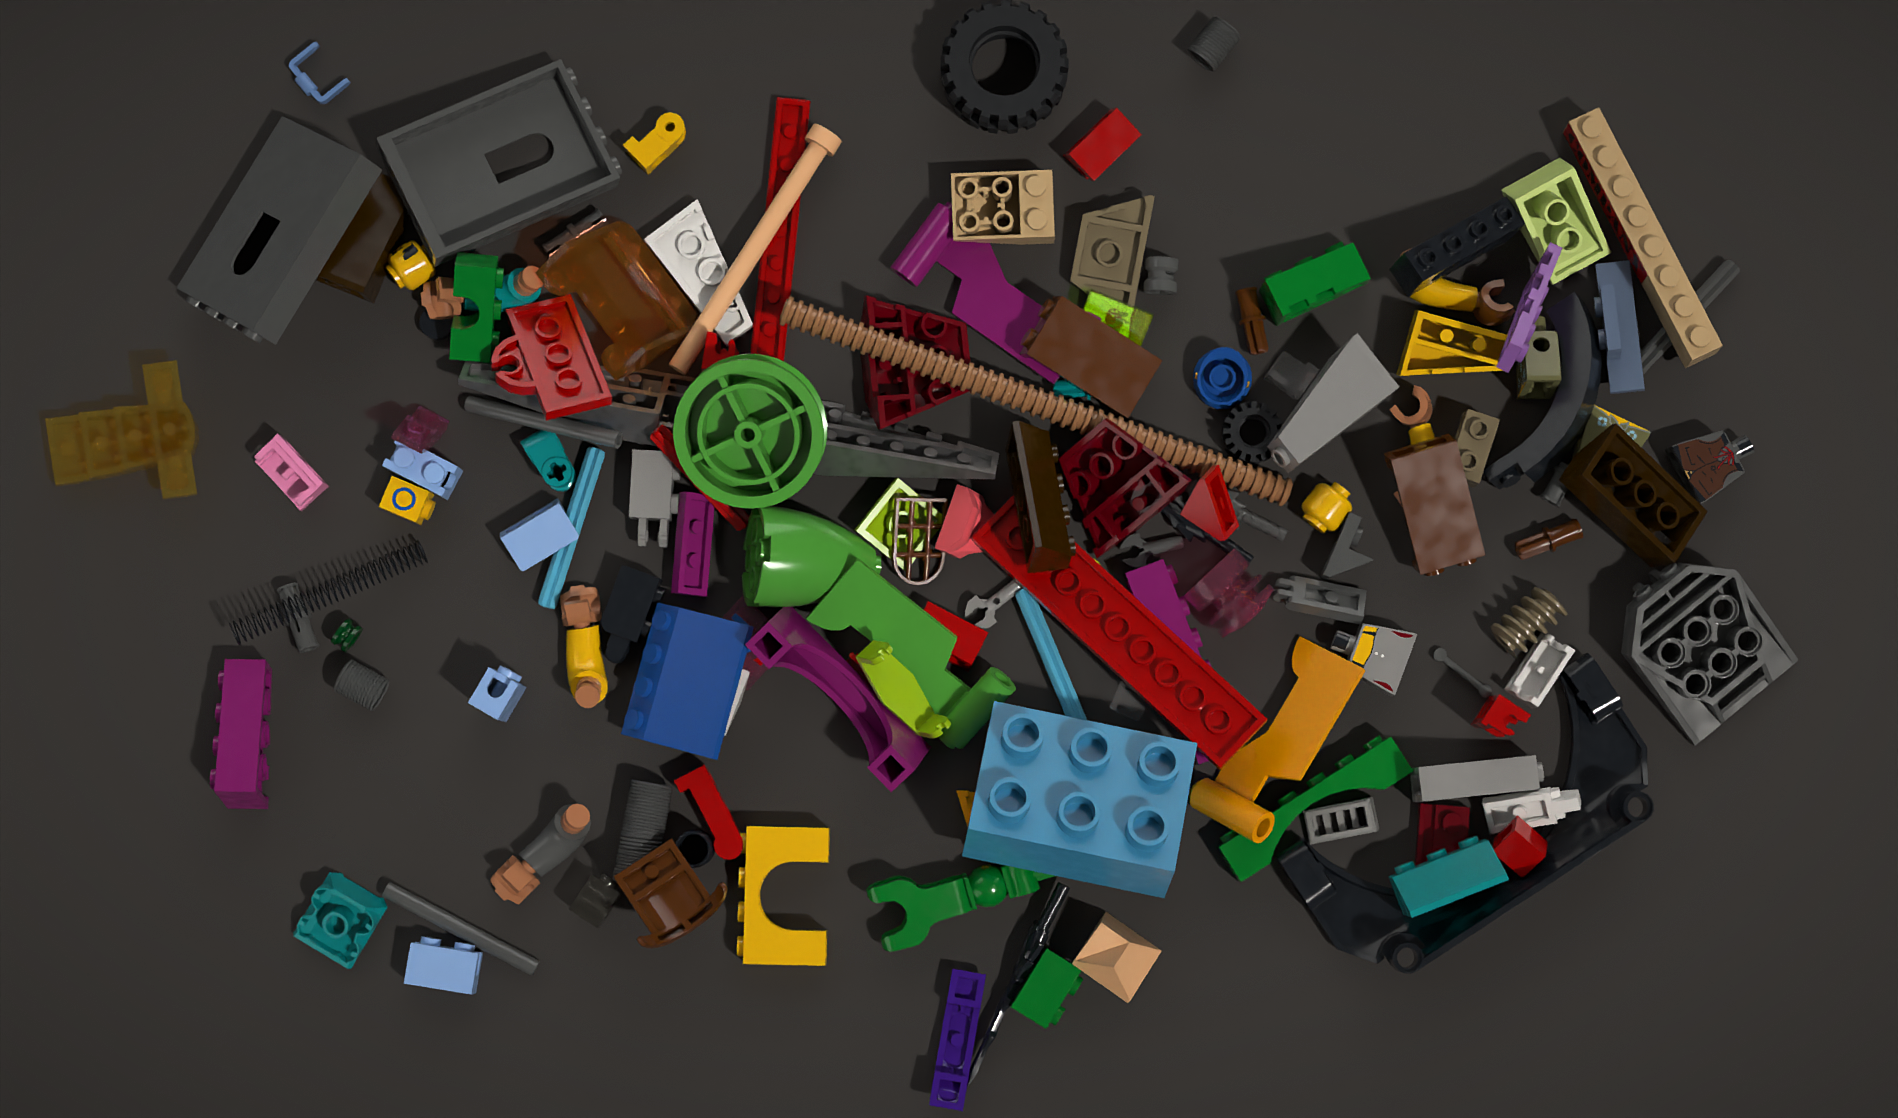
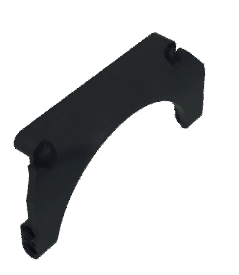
M1585 653L1565 666L1559 675L1568 706L1571 728L1569 764L1562 791L1578 789L1581 798V810L1566 812L1565 818L1558 819L1556 824L1544 825L1538 833L1548 842L1546 857L1524 877H1520L1509 866L1504 864L1502 866L1509 880L1411 918L1403 915L1393 888L1374 884L1349 874L1318 853L1304 838L1275 855L1281 869L1304 904L1312 911L1336 949L1376 964L1381 962L1385 956L1395 970L1405 974L1414 973L1626 835L1652 816L1654 812L1653 800L1648 794L1641 792V790L1648 787L1647 746L1621 708L1623 703L1619 695L1589 653ZM1634 797L1638 798L1643 805V810L1637 817L1632 816L1628 810L1629 801ZM1404 948H1410L1414 954L1413 963L1408 967H1402L1397 960L1398 953Z

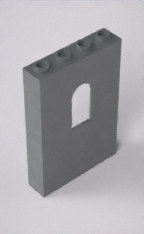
M561 59L376 138V149L434 267L455 259L457 252H471L618 187L619 175L622 174L620 164L615 156H609L605 145H607L605 134L600 126H594L590 118L593 114L591 106L585 96L580 98L575 88L578 85L576 76L571 67L565 68ZM532 134L543 135L551 141L554 152L552 158L547 163L498 184L485 154Z
M282 116L180 281L177 289L188 295L185 300L187 303L201 311L204 310L205 313L218 321H223V323L240 333L243 330L242 334L259 344L264 338L276 345L373 187L382 169L363 155ZM263 213L281 221L254 266L247 273L236 275L234 272L235 259Z

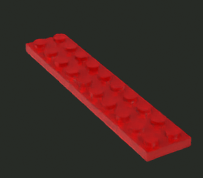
M1014 496L972 536V541L1186 740L1197 743V750L1219 770L1267 722V718L1076 542V554L1071 557L1068 569L1027 573Z

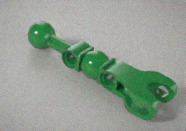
M987 864L975 868L969 876L963 873L927 884H919L909 877L896 875L870 884L866 889L869 900L874 903L895 901L905 909V918L902 923L882 935L881 944L883 950L892 952L921 944L928 935L930 927L938 921L977 909L976 904L982 907H994L1002 903L1007 895L1012 899L1033 893L1040 889L1038 881L1054 877V875L999 864V867Z

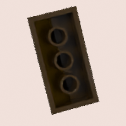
M1012 421L1005 452L1027 573L1068 569L1071 557L1076 554L1074 537L1068 536L1066 525L1070 524L1069 509L1067 504L1062 505L1060 495L1064 493V482L1062 474H1057L1055 463H1058L1056 443H1051L1049 431L1021 421Z
M1617 423L1610 425L1576 453L1559 478L1560 482L1650 567L1674 564L1708 512Z

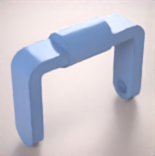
M313 42L289 62V68L296 76L294 81L307 96L312 95L319 104H327L349 86L351 82L348 78H345L325 95H320L317 91L318 87L305 72L302 73L297 67L320 47L317 42Z

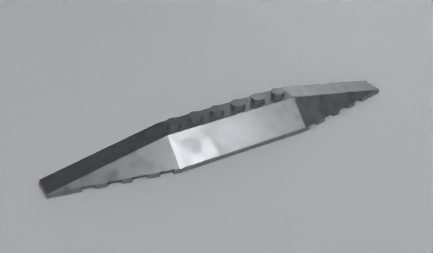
M465 361L458 378V385L543 413L536 395L522 396L510 393L500 387L495 381V373L499 371H492L491 362ZM505 365L499 371L511 372L516 370L517 367ZM600 366L612 395V405L561 417L622 432L624 441L656 446L650 439L651 433L662 424L673 433L674 418L679 402L696 378L641 368H630V373L611 372L612 367ZM822 401L827 416L828 435L824 454L813 474L858 477L995 479L999 453L962 441H958L957 445L942 441V435L929 431L926 433V436L908 431L907 424L897 422L895 426L890 425L878 430L871 413L863 411L860 416L845 411V405Z

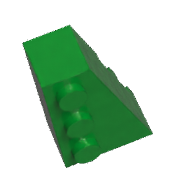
M1343 242L1336 243L1325 249V254L1315 259L1309 256L1295 263V267L1284 272L1279 270L1264 278L1259 292L1276 326L1369 282L1371 278L1354 243L1345 246Z

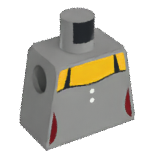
M1363 623L1359 625L1355 636L1337 630L1330 649L1348 655V661L1366 670L1360 680L1388 696H1394L1417 634Z

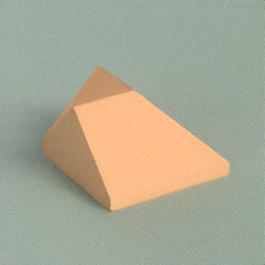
M1105 912L1072 964L1129 1003L1160 955L1161 950Z

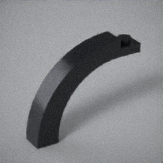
M1573 292L1546 310L1557 331L1562 356L1561 382L1549 412L1530 437L1483 471L1488 480L1499 490L1515 485L1524 474L1533 482H1536L1548 473L1574 446L1592 414L1601 379V350H1599L1597 329L1585 302L1576 292Z

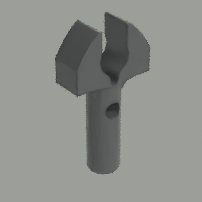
M1140 533L1129 535L1119 549L1135 546L1138 549H1143V552H1140L1136 558L1124 559L1122 562L1129 567L1138 569L1146 566V560L1150 555L1182 549L1184 547V540L1179 535L1146 542L1141 539Z

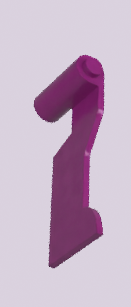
M946 202L945 205L937 203L891 265L890 269L905 282L916 288L935 263H938L962 281L952 314L1054 385L1060 377L1058 374L1033 358H1024L1019 355L1024 347L1020 343L1025 333L1031 327L1035 329L1041 319L1038 316V312L1042 306L1006 281L990 243L953 241L952 203ZM1088 312L1089 314L1093 315L1094 317H1096L1097 319H1099V320L1101 321V318H1100V317H1098V316H1096V315H1094V314Z

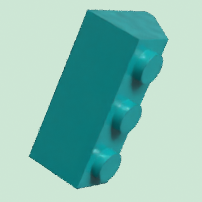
M1473 836L1458 842L1459 849L1447 853L1446 849L1443 848L1427 854L1428 861L1415 866L1414 861H1409L1394 867L1396 873L1388 877L1403 915L1413 918L1509 880L1489 840L1482 839L1479 841L1477 836Z

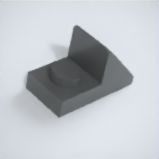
M1349 512L1321 572V578L1326 580L1373 561L1372 558L1349 549L1350 545L1357 546L1364 528L1359 526L1362 517Z

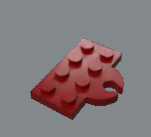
M571 294L506 309V319L513 336L504 339L495 347L491 357L492 371H499L505 365H514L517 369L511 372L501 370L495 373V381L500 387L510 393L522 396L536 395L546 421L612 405V395Z

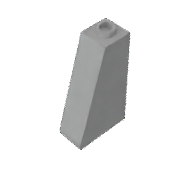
M1536 755L1412 768L1413 772L1410 773L1413 802L1540 789L1539 782L1544 781L1542 762H1537Z

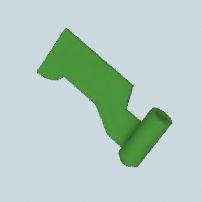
M859 558L856 559L806 617L809 622L823 629L837 631L846 629L851 625L871 642L873 640L888 642L893 648L891 654L914 675L934 713L946 716L950 720V727L948 729L946 727L941 730L943 734L939 738L951 749L955 747L963 749L990 719L994 701L1005 703L1016 690L1012 680L995 667H990L972 688L948 671L946 666L955 646L957 636Z

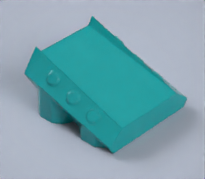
M329 872L323 884L312 895V902L306 913L300 918L293 936L343 967L351 969L388 907L384 898L377 897L347 879L343 873Z

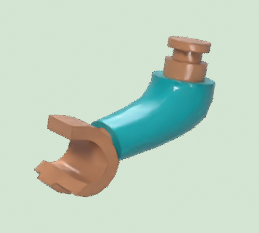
M528 266L526 268H516L509 274L504 275L503 288H496V299L502 300L501 312H506V309L533 303L539 297L541 287L545 283V276L541 269L536 266ZM438 277L435 279L436 281L423 284V292L420 293L421 305L426 307L430 319L443 320L453 318L454 315L459 316L462 309L461 303L464 310H479L476 303L471 299L453 296L454 278Z

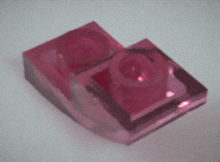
M419 406L412 416H406L393 432L391 439L422 454L428 451L447 431L450 421Z

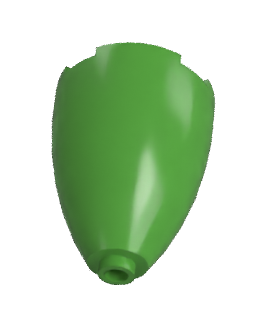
M768 506L752 509L743 548L746 550V572L742 574V587L747 606L779 608L819 603L857 558L880 574L881 556L876 555L875 549L862 538L842 526L806 512L784 507Z

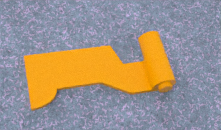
M1299 636L1292 655V668L1299 678L1269 730L1241 748L1221 769L1215 781L1210 778H1203L1191 787L1189 793L1192 808L1255 843H1261L1269 836L1275 822L1272 812L1254 803L1268 777L1302 780L1366 671L1364 668Z

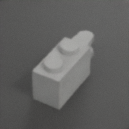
M632 449L629 518L631 520H639L638 546H646L648 542V521H660L658 532L659 547H667L669 522H672L673 514H678L679 494H674V481L681 479V471L662 451Z

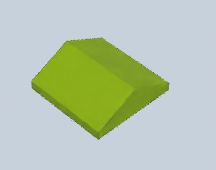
M896 477L854 530L892 561L894 497H919L920 495ZM910 501L899 502L898 523H908ZM915 501V524H926L927 502ZM932 506L933 524H941L942 514ZM898 529L897 552H907L908 532H906V529ZM913 529L912 549H914V552H922L925 548L926 532H924V529ZM931 529V539L939 529ZM896 557L897 566L906 572L905 557ZM912 557V563L917 557Z

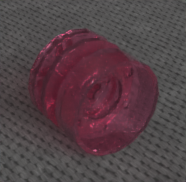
M1236 548L1229 552L1184 595L1185 599L1198 612L1210 605L1216 608V611L1208 621L1211 626L1222 616L1228 621L1218 631L1222 638L1244 627L1265 607L1269 596L1275 590L1270 584L1266 585L1259 593L1253 589L1263 576L1259 573L1248 581L1242 577L1248 569L1250 562Z

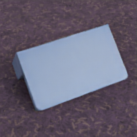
M557 498L500 532V538L519 569L525 571L577 540L579 534Z

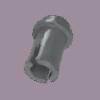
M1560 462L1558 467L1554 466L1553 471L1555 473L1543 494L1540 495V498L1556 507H1560V503L1568 491V488L1559 481V478L1568 466V464Z

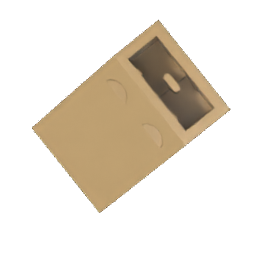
M1052 170L951 173L953 241L1018 245L1054 243Z

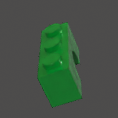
M457 252L453 296L471 299L476 303L479 310L471 316L454 315L450 340L449 359L490 363L492 351L500 343V331H494V320H501L502 300L496 299V288L502 289L504 280V268H498V256Z

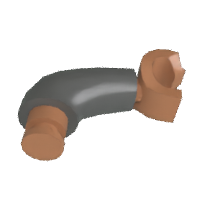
M569 804L561 807L545 829L518 854L523 860L522 862L512 855L492 875L490 881L496 888L495 892L504 901L508 899L519 905L540 884L539 880L533 875L534 873L540 877L544 876L567 859L585 840L591 825L588 809L581 804Z

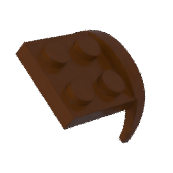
M672 838L613 876L651 933L650 935L639 936L636 939L640 946L645 948L663 947L696 929L718 910L726 897L728 889L726 884L721 882L710 895Z

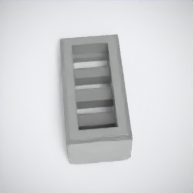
M1372 796L1303 811L1310 845L1377 832L1379 830ZM1358 807H1363L1367 825L1361 826ZM1349 809L1353 828L1347 829L1343 810ZM1333 812L1336 813L1339 831L1336 832L1333 831L1330 813ZM1317 815H1322L1326 834L1320 835Z

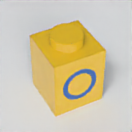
M392 476L379 507L422 525L424 519H430L436 502L432 500L434 494L430 491Z

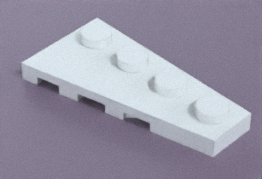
M696 199L647 236L644 241L701 313L726 275L728 266L716 243L698 199ZM739 292L714 330L726 347L730 339L735 341L753 327Z

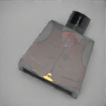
M1722 430L1675 444L1667 448L1665 452L1684 489L1702 504L1745 473L1740 459L1753 454L1754 448L1746 435L1730 442L1726 433Z

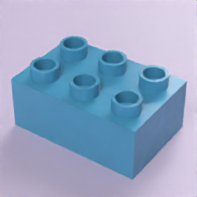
M994 701L962 856L1165 898L1175 873L1197 743Z

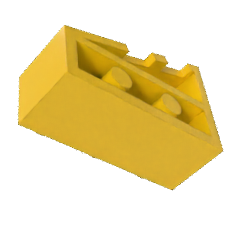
M1415 310L1396 375L1503 371L1497 368L1496 365L1507 335Z

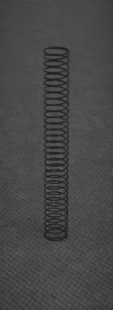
M418 540L415 541L416 550L413 547V545L409 543L410 553L407 550V548L403 546L404 555L399 549H397L398 558L395 555V553L391 551L392 561L387 554H385L386 563L381 557H379L380 566L377 563V561L373 559L374 569L371 566V564L367 562L368 572L363 565H361L362 574L360 573L358 568L355 567L354 570L356 577L353 574V572L349 570L348 572L350 580L347 577V575L343 572L342 575L345 584L343 583L340 576L337 575L336 578L338 585L336 584L333 578H330L332 588L326 580L324 581L326 591L323 588V586L320 583H318L320 594L315 588V586H312L315 598L313 597L310 590L306 588V593L309 601L307 600L304 593L300 591L302 602L300 601L299 597L296 594H294L296 605L294 604L291 597L288 596L290 608L287 605L286 601L282 599L284 611L281 608L280 604L276 602L278 614L274 607L270 604L269 607L273 619L268 610L264 607L263 610L267 622L262 613L260 612V610H257V613L261 624L259 623L255 614L251 612V616L255 627L253 626L249 617L245 615V619L249 630L247 629L243 620L239 618V622L243 633L241 632L237 623L233 620V625L236 631L235 634L233 627L229 622V626L233 632V635L238 645H241V641L236 626L245 642H247V638L242 623L251 639H253V635L248 620L258 637L260 635L254 618L256 619L263 633L266 634L260 615L262 616L268 629L272 631L266 612L268 613L274 626L278 629L272 609L274 610L282 626H284V623L279 608L281 609L287 622L290 623L285 605L287 606L293 619L296 621V617L291 602L294 605L299 616L302 618V614L297 599L300 602L302 608L304 609L306 615H308V611L304 603L303 596L307 601L309 607L311 608L312 612L314 613V608L311 603L308 592L310 593L319 610L320 605L318 603L315 591L320 597L323 605L327 607L321 588L327 596L330 604H333L327 585L330 588L332 594L334 595L336 601L339 602L336 591L333 586V582L336 585L342 598L345 599L339 583V579L343 584L349 597H351V594L348 589L345 577L350 583L355 594H357L351 574L357 582L360 590L363 592L361 583L357 575V571L360 574L362 580L364 581L367 589H369L368 583L363 572V568L367 573L373 586H375V583L373 581L369 566L371 567L377 580L381 584L375 563L381 571L385 581H387L386 575L381 564V560L384 563L386 569L388 570L391 578H393V575L391 573L387 558L389 559L394 570L399 576L397 567L393 559V555L398 561L403 573H405L404 567L399 556V552L402 555L404 561L406 562L409 570H411V568L406 557L405 550L407 551L412 562L417 568L416 562L411 551V547L416 553L421 565H423L417 548V544L425 562L428 563L426 554L420 542Z

